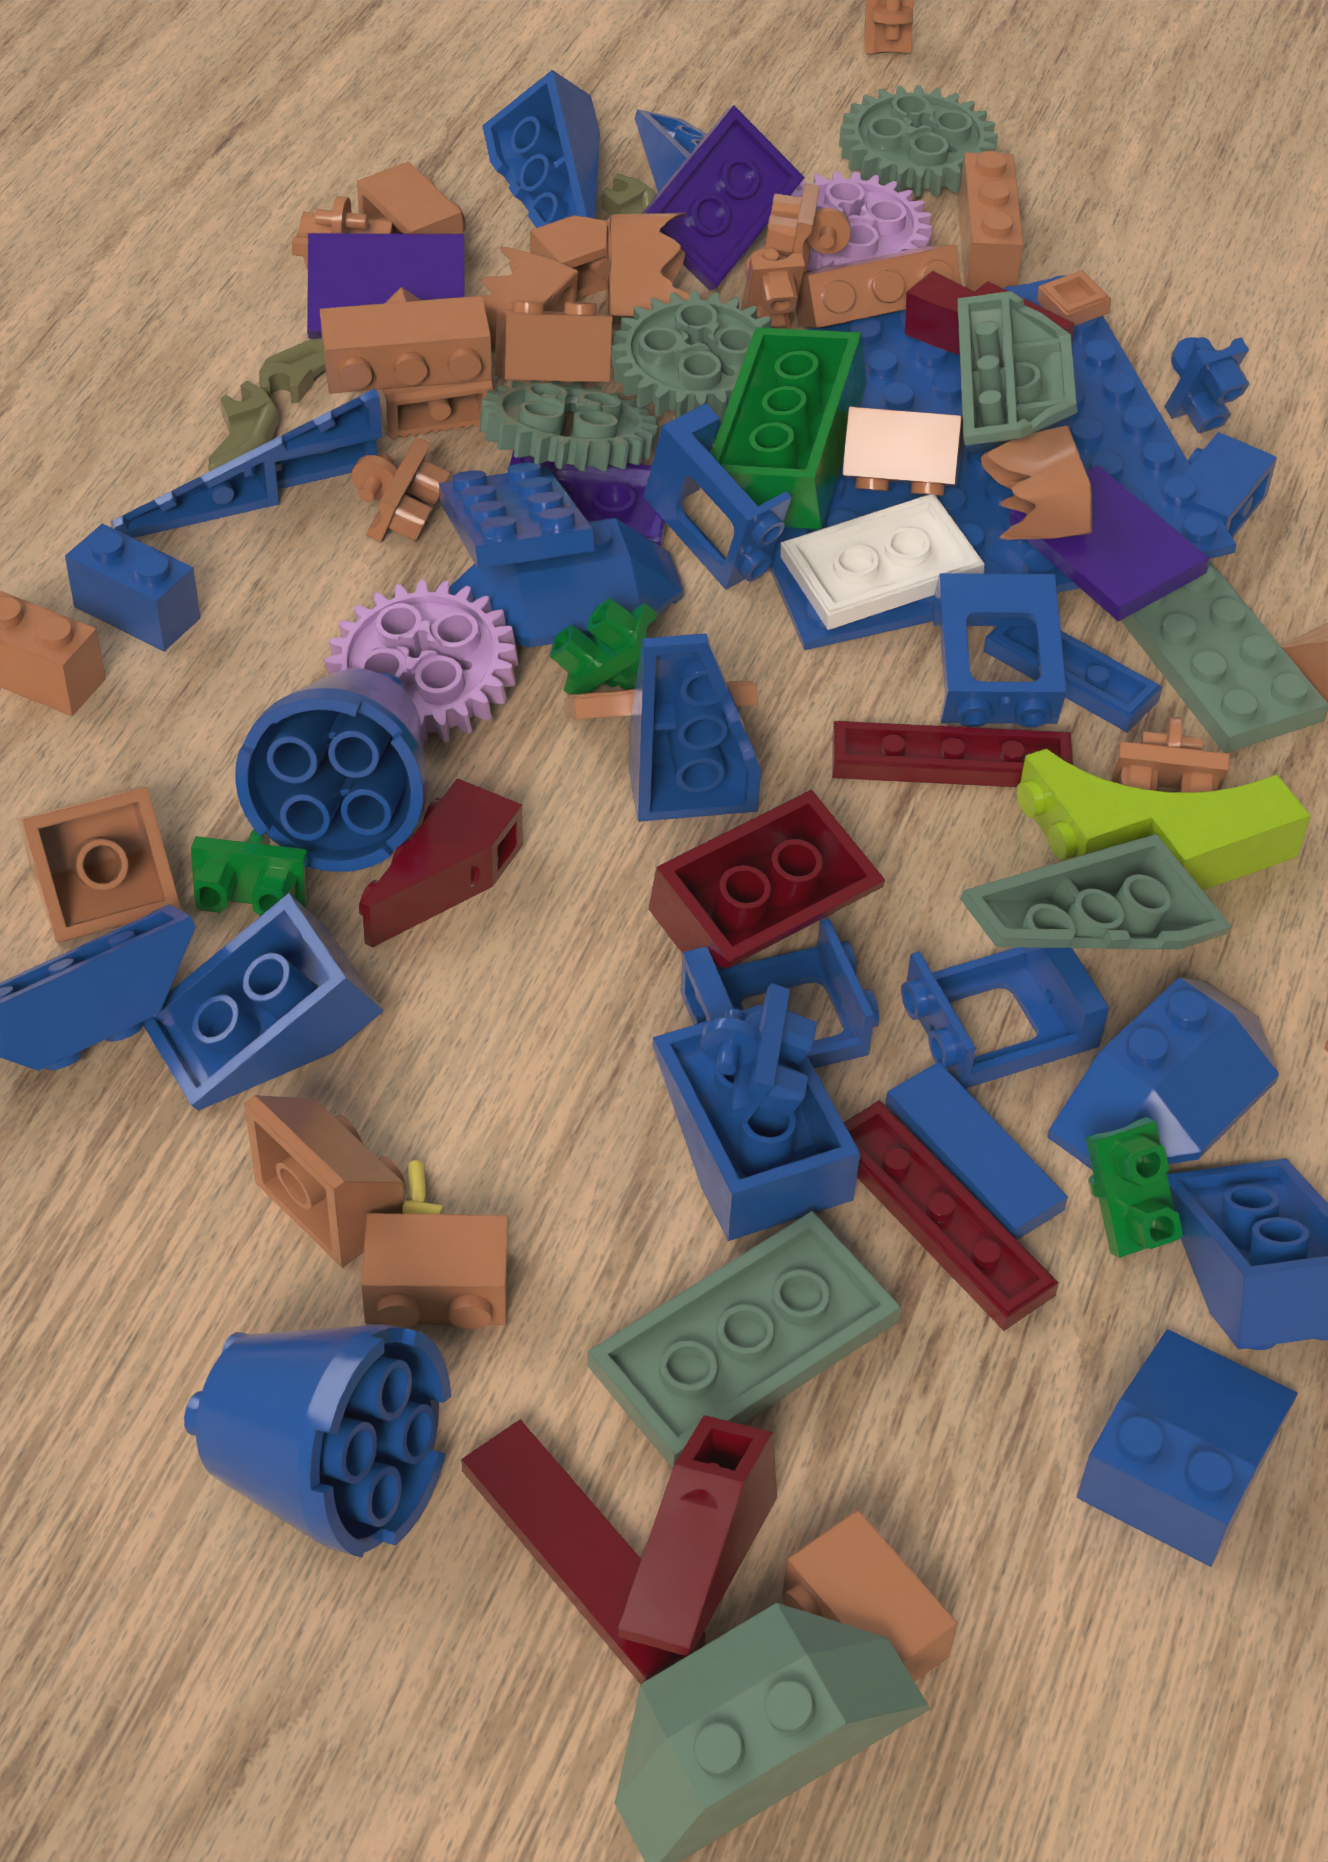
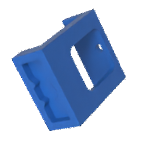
M705 403L662 425L643 497L724 589L727 590L745 579L749 582L758 579L770 568L773 562L772 554L777 539L785 527L784 519L792 497L786 491L760 506L755 504L710 454L720 418ZM700 487L729 518L734 527V536L727 558L724 557L683 511L684 498L700 490Z
M939 573L932 610L934 626H940L945 690L940 714L941 723H959L966 727H979L985 724H1019L1030 728L1045 724H1057L1067 689L1055 574ZM967 626H1035L1039 679L1032 682H983L974 679L970 672Z
M829 918L820 920L817 947L717 970L707 946L682 952L680 993L694 1025L724 1016L729 1009L744 1010L741 1002L748 997L765 994L771 983L784 988L807 983H818L826 990L843 1027V1031L838 1035L813 1042L807 1056L814 1068L869 1055L872 1029L879 1025V1010L874 994L870 989H862L856 977L857 969L853 950L848 941L840 942Z
M1016 947L936 972H931L920 951L910 955L907 980L901 986V996L906 1012L911 1019H919L925 1029L935 1063L940 1062L944 1068H947L948 1072L964 1089L1098 1048L1109 1006L1072 948ZM997 988L1010 991L1037 1036L1032 1040L974 1057L976 1047L950 1002Z

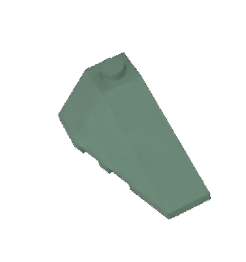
M1157 834L964 890L960 897V900L996 947L1183 949L1226 935L1232 927Z

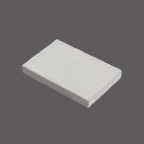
M933 494L781 542L782 560L827 630L935 595L939 573L984 574L983 561L936 495Z

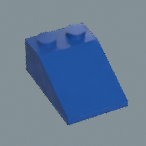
M288 893L167 994L158 1015L141 1023L189 1103L199 1111L334 1053L384 1010L328 928Z
M764 1004L747 1008L741 1011H743L747 1017L750 1012L757 1011L763 1008ZM711 1020L653 1037L652 1046L698 1180L727 1241L801 1218L811 1211L816 1213L853 1201L860 1152L808 1056L804 1058L801 1064L779 1057L778 1060L779 1064L803 1072L808 1076L805 1097L793 1114L786 1116L758 1107L747 1123L727 1116L735 1073L732 1075L719 1073L715 1068L716 1061L708 1058L700 1046L703 1028Z
M1288 1159L1167 1174L1174 1210L1179 1212L1183 1236L1180 1239L1210 1314L1237 1349L1266 1350L1281 1343L1308 1339L1328 1340V1203Z
M1167 1329L1121 1396L1090 1452L1076 1498L1212 1567L1298 1393Z

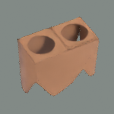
M687 213L613 214L608 217L605 224L607 315L612 316V324H621L623 317L633 319V309L636 306L650 311V299L652 298L667 304L670 303V293L675 292L682 301L689 300L690 295L688 292L675 288L672 284L684 262L685 252L680 248L681 245L678 242L660 233V229L669 220L685 217Z
M501 246V252L511 260L509 265L513 273L507 276H490L481 279L483 285L491 292L490 295H483L491 336V348L496 350L497 310H512V301L527 300L544 302V311L564 312L565 302H576L578 271L547 257Z
M1068 426L1039 431L1022 439L1010 440L986 452L981 457L983 468L993 479L1013 491L1014 496L1000 503L1001 506L1027 514L1020 523L1010 527L999 539H1052L1090 534L1092 532L1091 483Z

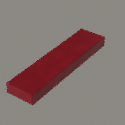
M834 721L832 732V778L1017 787L1021 782L1026 755L1048 749L1062 760L1073 765L1071 732Z
M880 1100L844 1122L860 1152L857 1178L1003 1331L1056 1296L1059 1282Z
M521 1419L461 1459L464 1475L640 1684L687 1657L618 1637V1626L641 1558ZM705 1632L702 1634L693 1653L705 1645Z

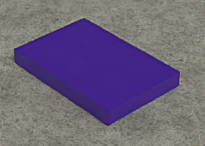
M733 105L722 114L642 214L687 213L685 217L669 220L660 229V233L674 239L681 245L680 248L685 252L683 265L710 291L718 287L769 223L774 194L791 196L805 177Z
M308 233L307 333L309 339L322 338L320 309L385 304L401 287L420 300L465 297L464 234Z
M513 451L509 467L519 463H534V458L529 456L516 458ZM551 461L540 464L541 468H549L588 522L616 518L662 547L667 523L643 497L652 465L627 463L626 469L608 465L607 471L603 472L586 466L585 471H580L570 464H566L564 468L558 469L555 463Z
M1099 465L1086 471L1092 491V532L1090 534L1062 538L1025 539L1118 622L1206 574L1208 570L1209 558ZM1011 510L1009 526L1012 527L1020 523L1027 514Z

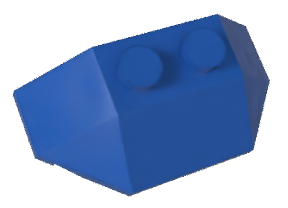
M616 518L588 522L593 528L595 548L593 552L478 569L474 563L450 586L451 595H456L465 586L471 587L473 602L481 597L488 596L492 611L503 610L506 626H512L515 644L526 647L553 644L557 633L570 624L588 638L594 637V635L586 630L589 617L598 605L609 598L629 612L646 603L657 612V619L672 603L676 604L683 598L684 589L670 553Z
M170 904L145 917L0 982V1058L37 1071L44 1068L47 1070H57L78 1061L83 1056L82 1050L103 1040L108 1042L123 1040L139 1032L143 1027L141 1022L158 1015L162 1009L196 928L192 917Z
M1179 977L1098 1053L1048 1131L1047 1138L1092 1170L1085 1137L1118 1130L1132 1124L1136 1120L1147 1117L1156 1121L1160 1143L1162 1146H1165L1168 1164L1199 1160L1277 1082L1279 1072L1259 1017L1208 982Z

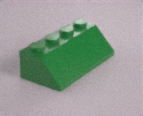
M755 327L710 454L757 506L787 491L792 498L784 519L785 527L822 528L845 454L849 407L860 408L867 385L862 333Z

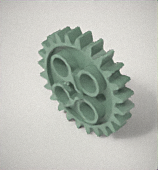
M917 85L913 93H907L902 86H897L896 94L891 95L887 91L879 89L878 99L864 95L862 105L851 104L850 113H844L839 147H842L841 158L849 160L848 169H861V180H868L874 175H879L880 185L884 186L892 181H896L897 193L902 192L905 188H912L914 195L920 197L923 189H930L935 196H940L941 187H947L954 193L959 192L964 152L981 153L984 151H996L998 134L994 133L995 122L986 121L987 112L985 110L974 111V101L960 104L958 103L959 94L957 93L947 98L942 97L941 88H936L931 94L924 93L921 85Z
M692 291L689 300L683 301L673 292L670 293V303L667 304L652 298L650 299V311L638 306L634 307L633 319L623 317L621 319V330L614 331L611 368L614 369L615 383H623L624 396L637 394V407L642 408L654 403L655 416L657 417L663 415L668 410L675 411L676 419L707 403L722 422L755 327L771 328L772 319L770 317L757 319L756 306L740 310L739 298L737 297L731 299L726 304L720 303V296L717 292H714L708 300H701L698 292Z
M531 380V384L528 385L513 381L512 387L498 385L497 391L488 390L487 397L482 398L479 421L480 432L486 433V440L498 442L497 448L499 450L515 449L514 457L516 458L533 457L535 464L551 461L555 463L558 469H562L566 464H570L580 471H585L586 466L603 472L607 471L608 465L626 469L627 463L640 465L642 458L649 459L651 451H654L658 425H655L656 417L649 416L648 408L637 407L636 400H621V394L618 392L610 394L601 392V387L598 386L589 390L584 389L579 382H574L571 386H563L559 381H552L549 384L537 380ZM566 412L575 413L571 437L562 436Z

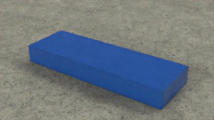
M997 626L986 636L983 652L1035 681L1039 679L1035 626ZM1061 631L1067 689L1065 698L1128 733L1159 702L1162 686Z
M940 1062L935 1063L887 1091L885 1106L1016 1240L1065 1211L1068 1196Z

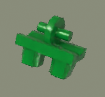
M609 598L598 605L589 617L586 630L594 635L593 638H588L571 624L557 633L553 641L550 658L568 672L563 691L567 694L589 693L604 682L611 688L619 685L624 690L635 689L642 638H647V627L656 621L657 612L646 603L629 612Z
M254 829L250 833L248 842L195 836L191 846L195 907L198 910L221 913L223 909L228 908L230 902L252 904L253 911L262 916L288 893L305 908L307 907L309 901V890L306 881L308 850L270 845V837L266 833L259 836Z
M1145 1117L1134 1121L1124 1128L1085 1137L1093 1175L1088 1180L1090 1193L1094 1197L1099 1198L1110 1254L1121 1258L1147 1248L1154 1249L1179 1240L1183 1236L1179 1212L1174 1210L1167 1177L1169 1164L1165 1146H1162L1160 1143L1156 1121Z

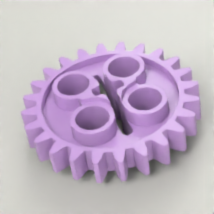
M834 171L832 180H826L819 174L814 175L813 184L820 185L816 211L822 208H834L843 212L851 223V236L848 244L841 251L834 254H824L811 247L807 271L930 246L932 226L930 225L931 214L923 212V201H912L913 191L906 190L897 193L896 181L883 186L879 184V175H874L868 181L861 180L859 172L856 171L850 179H844L838 171ZM802 181L791 196L802 197L804 184L807 182Z
M420 580L415 593L407 594L401 584L395 585V598L390 600L376 592L373 594L376 607L370 610L364 606H354L357 623L341 620L338 625L342 637L329 640L332 656L325 658L328 675L345 669H366L377 673H390L403 682L405 691L412 699L419 714L424 746L429 733L437 732L444 743L449 742L450 728L456 725L467 734L471 733L470 718L474 715L489 721L492 718L489 702L505 704L507 699L504 687L515 686L516 683L513 668L518 667L519 662L512 626H506L503 610L492 611L488 596L481 597L473 602L471 587L465 586L456 595H451L448 581H443L436 592H428L425 580Z

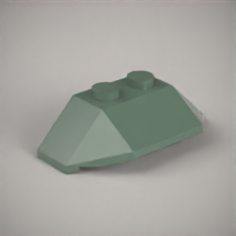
M1012 291L958 298L963 437L965 447L970 453L992 450L1010 440L1022 439L1032 433L1052 429L1078 413L1071 334L1041 312L1025 306L1023 299Z
M775 1603L640 1684L615 1805L645 1862H680L927 1712L930 1708L888 1637Z

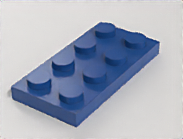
M532 462L519 463L508 467V473L486 476V473L483 471H464L453 475V481L438 483L441 506L478 569L595 551L593 528L548 467L541 468L540 464Z

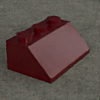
M811 789L657 866L648 909L681 953L707 946L715 965L729 968L879 890L884 886L885 879Z

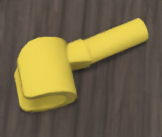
M420 1160L409 1162V1195L403 1204V1214H445L444 1205L426 1203L424 1163Z

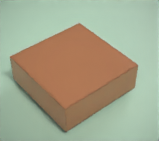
M1083 270L1038 286L1037 301L1040 305L1075 323L1074 326L1110 313L1111 298Z

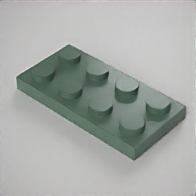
M1210 560L1206 574L1121 620L1223 753L1238 750L1325 720L1328 703Z
M811 1211L589 1350L587 1366L673 1469L676 1460L703 1415L744 1424L898 1323L901 1306L815 1213Z

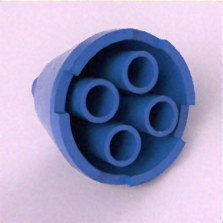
M345 669L329 674L281 698L268 707L258 717L248 732L236 761L235 782L237 795L251 826L259 836L266 833L281 847L308 850L307 867L322 871L349 872L361 870L379 864L391 857L393 851L402 845L415 829L423 813L428 793V775L420 718L415 704L405 691L403 682L390 673H377L366 669Z
M380 1324L259 1334L235 1332L226 1340L221 1355L206 1379L203 1390L196 1392L190 1398L185 1410L184 1426L188 1434L196 1436L201 1462L208 1473L328 1549L363 1558L365 1552L376 1548L383 1542L397 1545L416 1524L433 1494L446 1455L444 1452L434 1450L439 1419V1402L444 1403L451 1398L450 1380L444 1358L437 1345L424 1333L411 1329Z

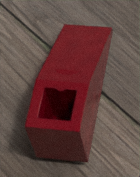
M457 778L442 798L437 797L430 803L424 815L422 825L412 838H407L402 845L396 848L391 865L380 880L371 881L365 888L359 903V914L363 916L365 944L375 947L493 887L523 846L522 804Z
M703 1415L673 1466L618 1626V1637L684 1656H689L693 1653L777 1500L773 1432Z

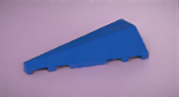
M376 388L112 520L111 528L132 538L279 505L278 489L352 473L353 467L361 457L366 455L378 456L377 439L382 438L380 396Z

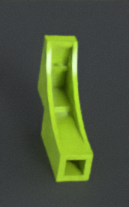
M1048 749L1025 756L1021 782L1017 786V798L1023 813L1036 821L1047 836L1053 854L1059 860H1069L1157 834L1202 890L1298 857L1311 818L1308 811L1277 774L1242 786L1217 791L1193 793L1163 792L1140 789L1102 779L1069 764Z

